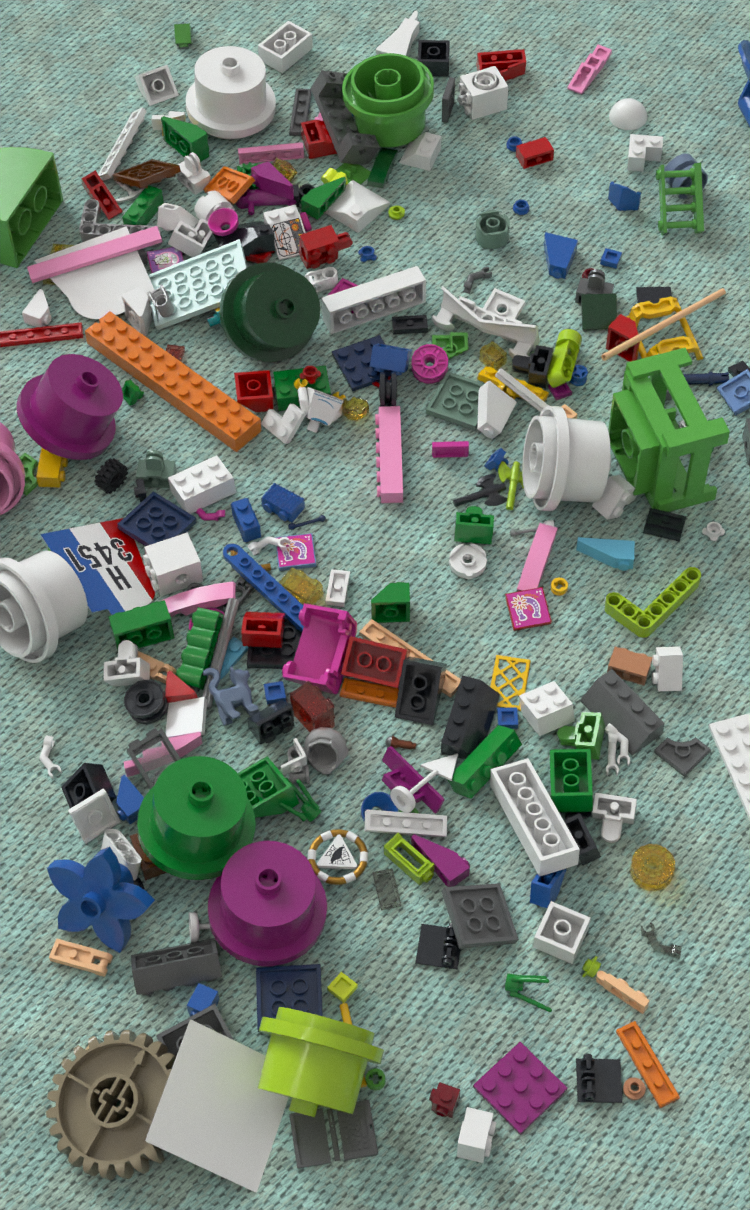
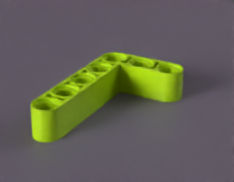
M688 567L644 611L617 592L609 593L606 596L604 610L609 616L640 638H646L699 587L701 571L696 567Z

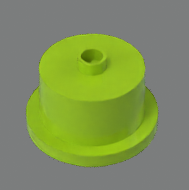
M279 1007L276 1019L262 1017L259 1027L260 1032L271 1036L258 1089L292 1098L289 1110L311 1117L316 1116L318 1106L353 1114L367 1063L381 1064L384 1050L372 1045L375 1033L323 1016Z

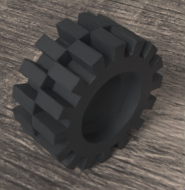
M115 458L109 459V462H104L105 465H101V470H98V475H95V485L107 494H112L117 488H120V485L125 483L123 481L127 479L126 475H128V468Z

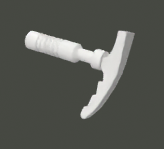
M116 182L121 188L128 191L129 196L116 199V202L122 203L133 200L144 189L134 191L129 188L128 184Z

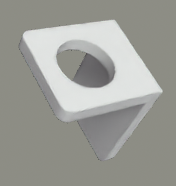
M297 738L293 739L299 757L281 765L283 776L290 772H298L303 766L307 765V756Z

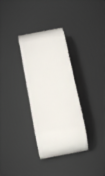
M107 829L104 833L101 850L110 846L117 856L119 863L126 866L130 870L133 880H136L142 860L119 830Z

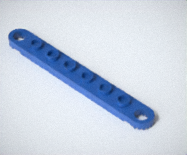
M226 545L223 549L224 560L280 613H285V617L302 632L304 626L299 621V612L303 609V605L239 545ZM234 550L237 552V555L230 556L227 553Z

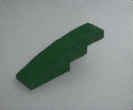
M381 149L371 169L367 186L384 189L385 182L388 181L389 175L392 172L398 150Z

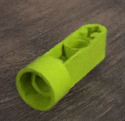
M564 329L558 334L547 375L548 382L553 388L571 380L582 343V336L573 329Z

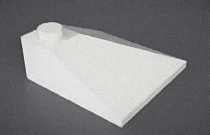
M351 180L346 185L345 191L325 213L359 233L390 205V202Z

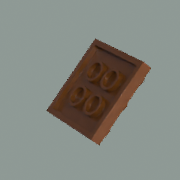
M151 159L112 174L116 182L144 189L151 183H160L164 178L174 177L181 170L180 165Z

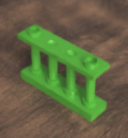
M694 163L689 170L664 171V165H660L658 170H656V180H659L660 221H658V230L661 231V235H665L667 229L692 228L695 233H702L704 231L701 163ZM689 177L690 179L692 178V185L690 187L665 188V178ZM690 194L693 195V202L691 204L666 205V195ZM691 211L694 213V219L692 221L667 222L666 212Z

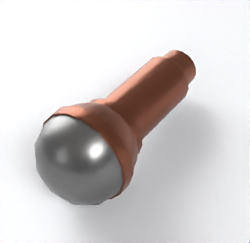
M389 736L385 741L387 748L390 746L394 749L397 747L404 749L416 748V743L399 740L395 736Z

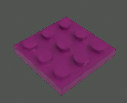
M521 1042L514 1046L473 1085V1088L520 1135L568 1089Z

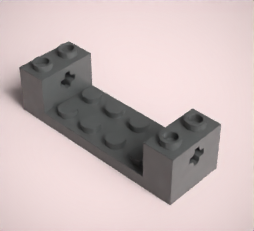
M321 70L310 89L340 162L361 165L369 164L380 146L375 135L360 134L358 132L353 116L345 106L342 85L347 73Z

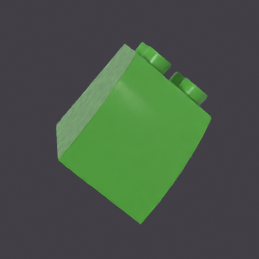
M26 147L0 148L1 264L18 268L63 202L54 153Z

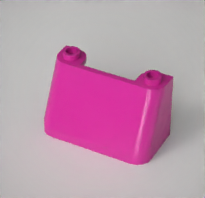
M304 603L303 609L299 612V621H301L304 628L294 661H288L287 664H284L282 677L285 680L336 695L340 690L344 677L341 672L350 636H356L357 622L348 611Z

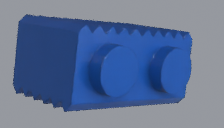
M273 483L261 498L262 507L266 512H273L281 520H288L291 523L294 522L305 508L303 497L294 494V492L292 493L276 483Z
M244 498L232 502V516L241 533L243 542L261 538L260 524L249 499Z

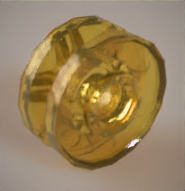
M658 844L641 846L635 851L630 865V875L633 882L647 891L665 889L671 883L675 871V859L672 853ZM648 866H654L657 869H650Z

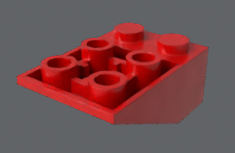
M311 120L301 122V136L309 159L337 154L324 121Z

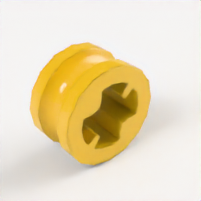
M560 577L553 579L551 582V592L557 596L564 595L568 589V582ZM558 584L562 585L560 589H557Z

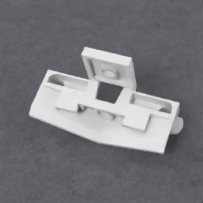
M442 286L443 301L441 310L437 317L432 316L435 326L445 331H453L455 327L451 322L454 318L459 319V321L462 320V322L465 321L468 325L471 324L484 333L500 336L507 341L515 343L514 349L509 348L508 351L512 359L516 355L530 357L528 356L530 351H535L536 345L540 342L538 326L523 324L517 320L526 304L525 300L494 288L484 307L480 308L475 305L474 301L462 296L459 299ZM500 307L507 309L504 313L497 311Z

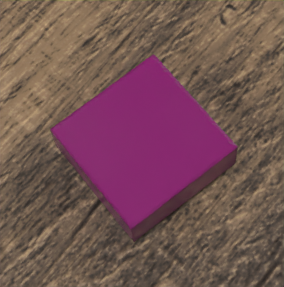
M567 383L556 388L548 385V389L556 401L572 395V391Z

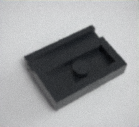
M650 508L643 533L680 542L686 516Z

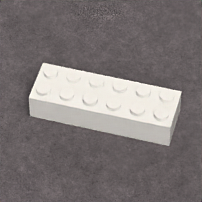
M418 266L323 297V321L330 334H334L425 303L426 279Z
M527 758L491 769L490 786L539 877L578 865L580 849L530 760Z

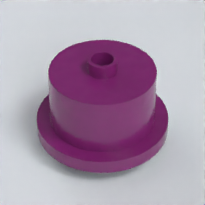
M65 354L55 358L45 374L30 379L24 385L17 398V415L28 435L48 452L74 460L92 459L105 452L115 436L116 423L114 416L122 404L123 392L113 373L98 361L83 355Z
M259 841L239 849L228 860L222 875L216 878L209 893L208 921L216 941L231 956L251 965L278 966L300 958L316 944L326 922L327 899L322 883L314 873L307 858L296 848L282 842Z

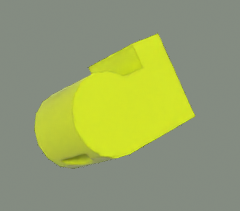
M329 168L321 177V181L324 184L341 177H345L346 185L348 184L346 174L343 172L339 173L333 168Z

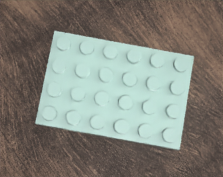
M240 240L148 275L154 290L163 284L175 309L171 316L162 317L150 300L157 330L220 307L222 294L229 281L238 272L247 268Z

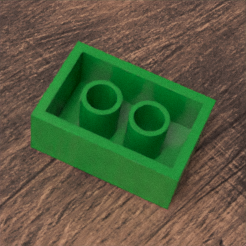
M326 365L315 366L317 371L321 372V376L315 380V383H308L305 388L309 387L331 395ZM304 368L273 372L278 411H286L290 404H295L300 408L298 389L295 388L294 382L298 378L300 379V374L303 373Z
M165 600L108 616L117 651L119 644L125 640L131 641L140 649L175 638Z
M591 749L550 750L551 799L558 812L593 811Z

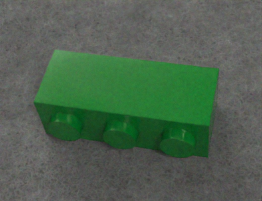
M148 185L123 215V225H147L158 211L159 206L164 203L162 190Z

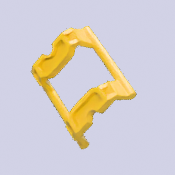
M666 297L659 299V302L656 304L650 301L637 303L631 308L630 314L626 317L635 321L636 327H638L640 318H658L670 315L673 311L678 313L682 309L677 298ZM686 317L679 320L686 337L679 336L662 340L652 348H649L648 353L642 341H640L639 345L641 358L681 348H686L688 353L694 352L697 360H702L704 357Z

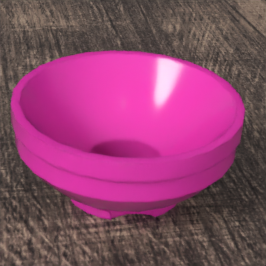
M230 208L218 209L208 219L210 230L218 236H226L233 233L239 224L237 213ZM224 225H230V228L227 230L221 229Z

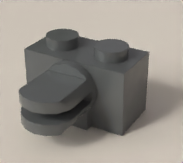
M591 270L588 279L580 277L575 303L581 304L582 294L613 293L614 284L605 282V273L602 270Z

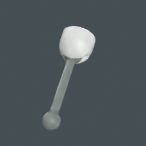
M548 520L543 523L554 527L553 520ZM538 528L511 529L510 535L516 536L521 533L536 532Z

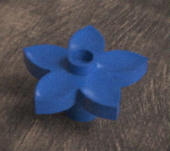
M110 846L100 850L87 863L86 867L78 862L67 859L54 860L47 867L50 880L55 888L69 899L59 911L58 929L79 932L91 925L98 938L106 946L121 953L131 936L129 920L141 916L155 899L147 891L133 884V876L130 870L119 863L117 856Z

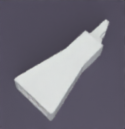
M414 11L409 19L405 18L400 27L376 48V55L395 53L409 57L412 43L419 33L418 11Z

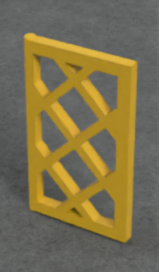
M496 655L490 687L504 699L497 703V707H517V710L521 711L520 702L519 706L512 705L509 700L516 695L519 696L525 693L531 660ZM499 659L506 660L510 665L500 670L498 667ZM526 663L525 671L521 673L515 665ZM512 667L518 675L509 680L503 672ZM501 675L506 683L497 687L495 685L496 676ZM521 677L523 680L522 689L517 690L512 682ZM510 685L515 693L506 698L500 689Z

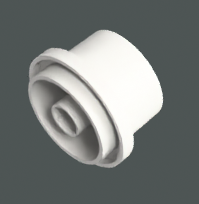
M224 46L209 50L200 56L195 64V82L186 94V112L194 125L205 130L207 134L218 138L240 139L258 133L270 124L276 111V98L272 88L266 83L265 64L256 53L241 47Z
M546 406L540 416L532 418L525 438L522 475L526 496L529 499H533L536 508L542 511H554L560 501L598 502L604 493L611 468L610 438L606 424L602 421L567 418L562 407Z
M42 551L20 562L11 558H0V646L15 657L30 663H38L53 655L58 645V639L81 627L85 623L88 614L86 595L78 576L61 556L52 551Z

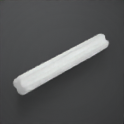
M500 368L495 374L497 379L539 412H542L546 406H549Z

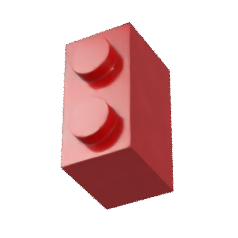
M543 137L517 145L516 158L523 169L553 161L554 148L548 139Z

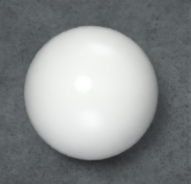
M626 98L613 105L609 113V119L614 126L620 129L635 130L646 123L647 112L643 104L638 100Z

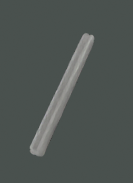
M229 598L210 667L217 669L219 673H221L239 605V600ZM208 675L203 697L207 699V709H211L214 699L209 691V684L213 679L212 675Z

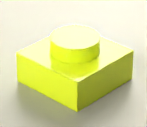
M340 972L327 987V990L345 1003L358 988V984L343 972Z

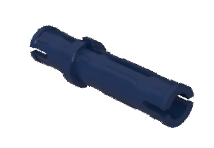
M709 371L708 373L683 374L688 385L709 384V386H713V384H723L729 380V372L713 373Z

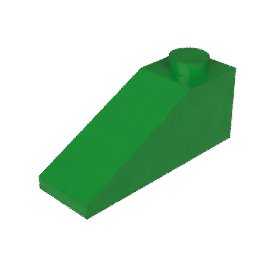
M341 177L311 189L301 199V212H306L307 215L318 220L345 191L346 178Z

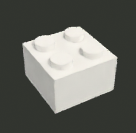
M555 681L519 695L521 712L539 736L575 722L573 703Z
M551 901L534 937L533 948L573 964L589 929L591 918Z

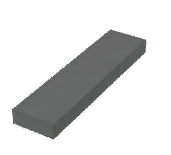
M296 88L289 136H301V122L308 121L311 89Z

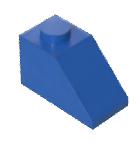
M123 775L116 801L118 807L116 812L122 821L126 820L131 825L138 820V812L144 797L126 775Z
M566 869L540 877L537 874L531 882L530 903L548 908L550 902H554L558 897Z

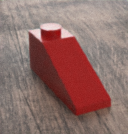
M96 170L81 178L82 186L91 199L98 200L100 210L108 220L123 212Z

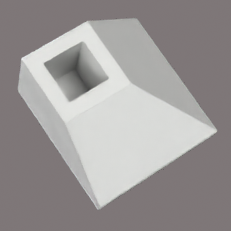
M164 203L158 208L157 227H161L165 231L174 230L179 221L194 229L199 222L196 217L181 206Z

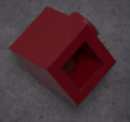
M439 1082L437 1089L433 1088L429 1097V1101L432 1102L431 1111H434L435 1114L441 1117L448 1116L453 1118L460 1099V1089Z

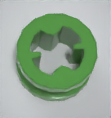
M377 1068L369 1070L366 1074L368 1088L377 1091L384 1087L386 1082L384 1072ZM373 1075H378V1078L382 1079V1081H378V1084H373V1081L369 1079L370 1077L373 1078Z

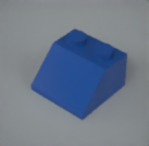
M385 344L373 345L370 367H374V371L384 372L386 369L391 370V373L396 372V375H402V373L408 370L413 350Z

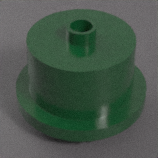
M259 263L238 272L227 284L220 302V320L227 339L242 355L259 362H278L299 353L311 339L320 318L318 294L310 281L300 273L277 263Z

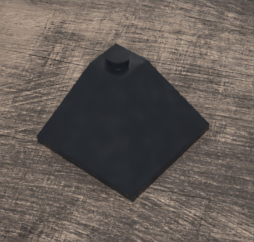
M260 220L239 224L233 233L226 236H218L212 233L219 247L240 240L245 256L275 251L274 232L269 224ZM229 226V227H224V228H221V229H222V230H227V229L230 228V226Z

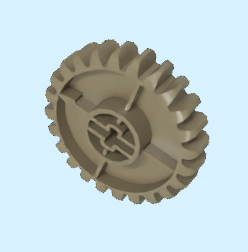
M126 1029L123 1030L119 1037L118 1034L110 1030L105 1033L104 1042L96 1036H92L88 1040V1050L77 1045L74 1048L76 1059L71 1061L64 1058L61 1062L66 1072L64 1075L54 1074L52 1081L59 1085L58 1090L48 1092L47 1099L56 1103V1106L46 1111V1117L57 1122L51 1126L49 1132L52 1137L60 1139L57 1149L60 1153L69 1154L68 1161L71 1165L75 1167L83 1166V1171L91 1176H96L100 1173V1176L107 1180L114 1179L117 1174L121 1178L130 1179L134 1173V1168L143 1174L149 1171V1159L159 1164L164 1161L162 1149L145 1140L176 1056L172 1053H167V1046L160 1041L153 1042L152 1037L148 1034L141 1033L137 1036L131 1030ZM119 1100H121V1104L117 1108L116 1104Z

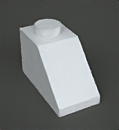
M39 289L23 310L24 323L34 327H44L50 323L51 315L43 290Z

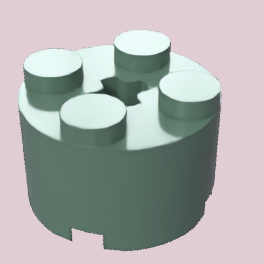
M488 210L480 214V217L476 220L475 238L482 248L497 249L507 244L510 229L508 216L499 214V211Z

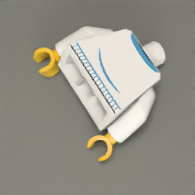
M298 378L295 380L294 386L298 389L300 409L306 413L305 417L310 419L307 429L317 433L320 423L330 426L331 423L342 415L343 401L346 399V396H339V392L331 396L309 387L306 389L305 386L308 384V381L304 379L300 383Z

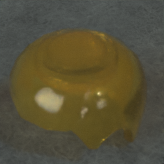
M355 396L349 401L344 398L341 405L344 416L351 421L363 419L370 410L366 400L356 398Z

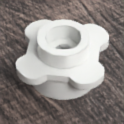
M710 522L707 528H703L702 533L710 537L711 541H717L719 536L725 534V530L719 523Z

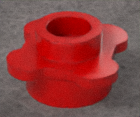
M306 366L303 369V373L300 374V379H306L309 384H313L321 376V372L317 371V368L314 366Z

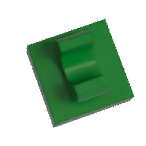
M132 380L125 381L122 388L123 399L129 405H134L137 399L143 397L144 391H141L139 386L135 385Z

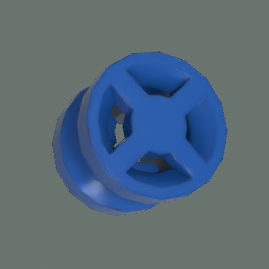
M575 365L570 383L574 386H583L587 382V368L582 365Z

